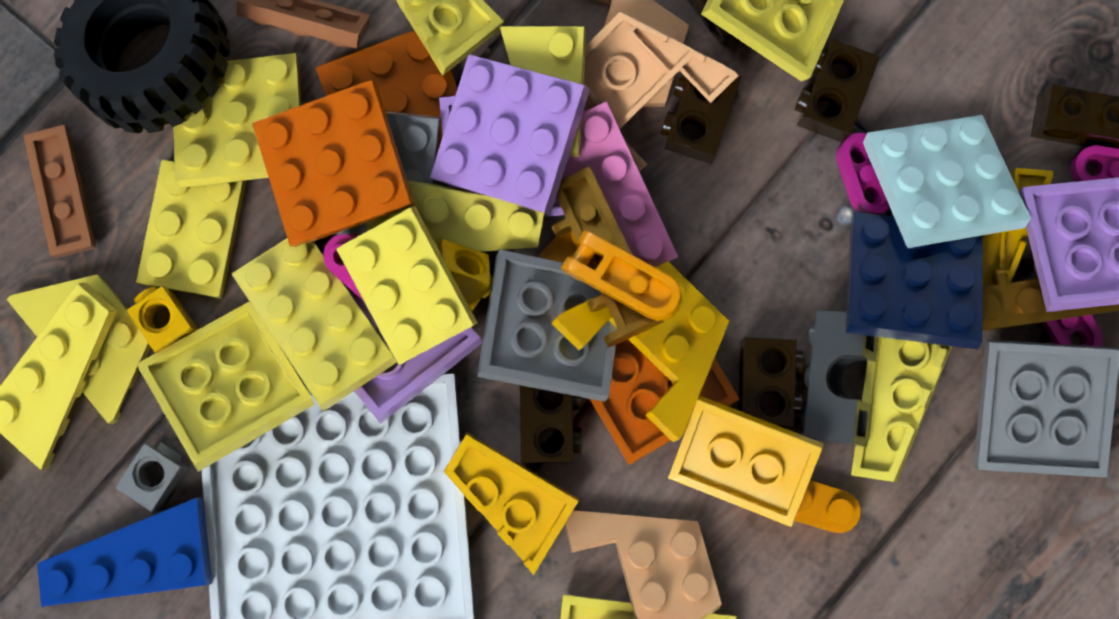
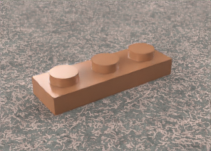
M237 0L236 9L237 16L251 19L256 24L273 25L290 30L299 36H312L330 41L338 47H352L357 49L369 30L371 16L319 0Z
M61 125L23 135L50 256L56 259L96 249L70 128L66 125Z

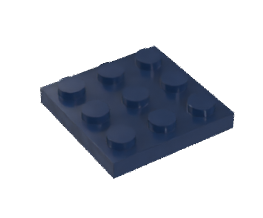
M854 212L850 226L846 333L978 349L982 343L983 235L907 248L894 216Z

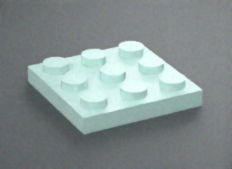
M983 115L868 132L866 134L863 145L907 248L1022 229L1031 220L1030 214Z

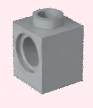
M162 441L159 446L144 444L115 488L151 512L163 511L190 467L180 461L183 454L169 444ZM155 462L160 463L164 469V478L157 486L152 485L147 477L149 467Z

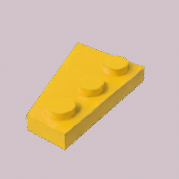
M468 432L444 469V473L476 510L482 513L496 529L497 534L515 551L524 562L523 564L534 575L579 502L578 498Z

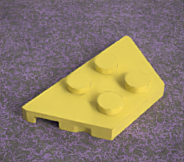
M96 274L8 297L6 300L37 337L77 283H87L117 310L97 359L91 361L84 378L87 382L82 391L108 424L116 423L121 415L119 410L129 389H133L138 378L139 369L136 364L147 358L151 346L126 311L128 307L104 278Z

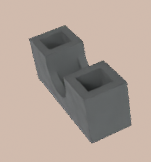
M816 310V319L812 322L809 330V341L813 348L811 363L807 365L805 370V385L808 389L807 405L803 407L800 418V426L802 431H804L803 436L821 443L867 447L871 404L857 399H848L841 389V377L844 370L854 362H876L878 337L846 333L847 312Z

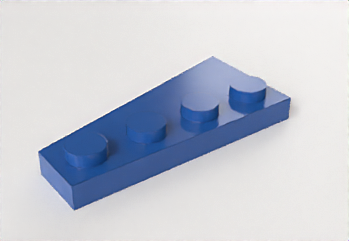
M203 497L194 498L37 563L41 607L211 585L212 577Z

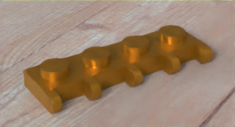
M588 166L563 178L556 198L566 219L552 226L555 236H562L572 231L576 240H578L582 231L586 230L632 255L591 167ZM594 254L588 267L596 270L603 257ZM602 292L601 295L587 303L591 312L599 311L608 306L618 330L609 333L603 338L607 347L615 346L664 322V320L656 321L649 319Z
M1035 263L1033 266L1035 279L1007 283L1005 270L1003 268H995L992 270L993 286L982 287V332L1119 311L1118 304L1046 312Z

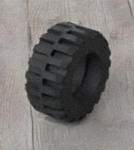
M74 0L70 8L65 7L60 17V21L63 23L62 28L56 29L54 44L59 48L54 50L55 65L60 69L59 76L64 85L103 122L115 129L122 128L125 132L141 133L144 128L148 133L163 131L166 124L175 127L185 122L184 117L191 112L196 115L205 107L202 102L208 96L213 98L220 87L217 80L219 77L224 78L228 67V62L223 58L228 57L230 54V41L226 37L228 30L224 20L209 0ZM170 25L169 34L164 46L152 60L137 69L117 72L119 57L133 37L153 26Z

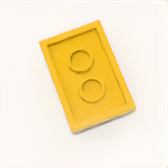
M699 396L668 478L792 527L824 443Z

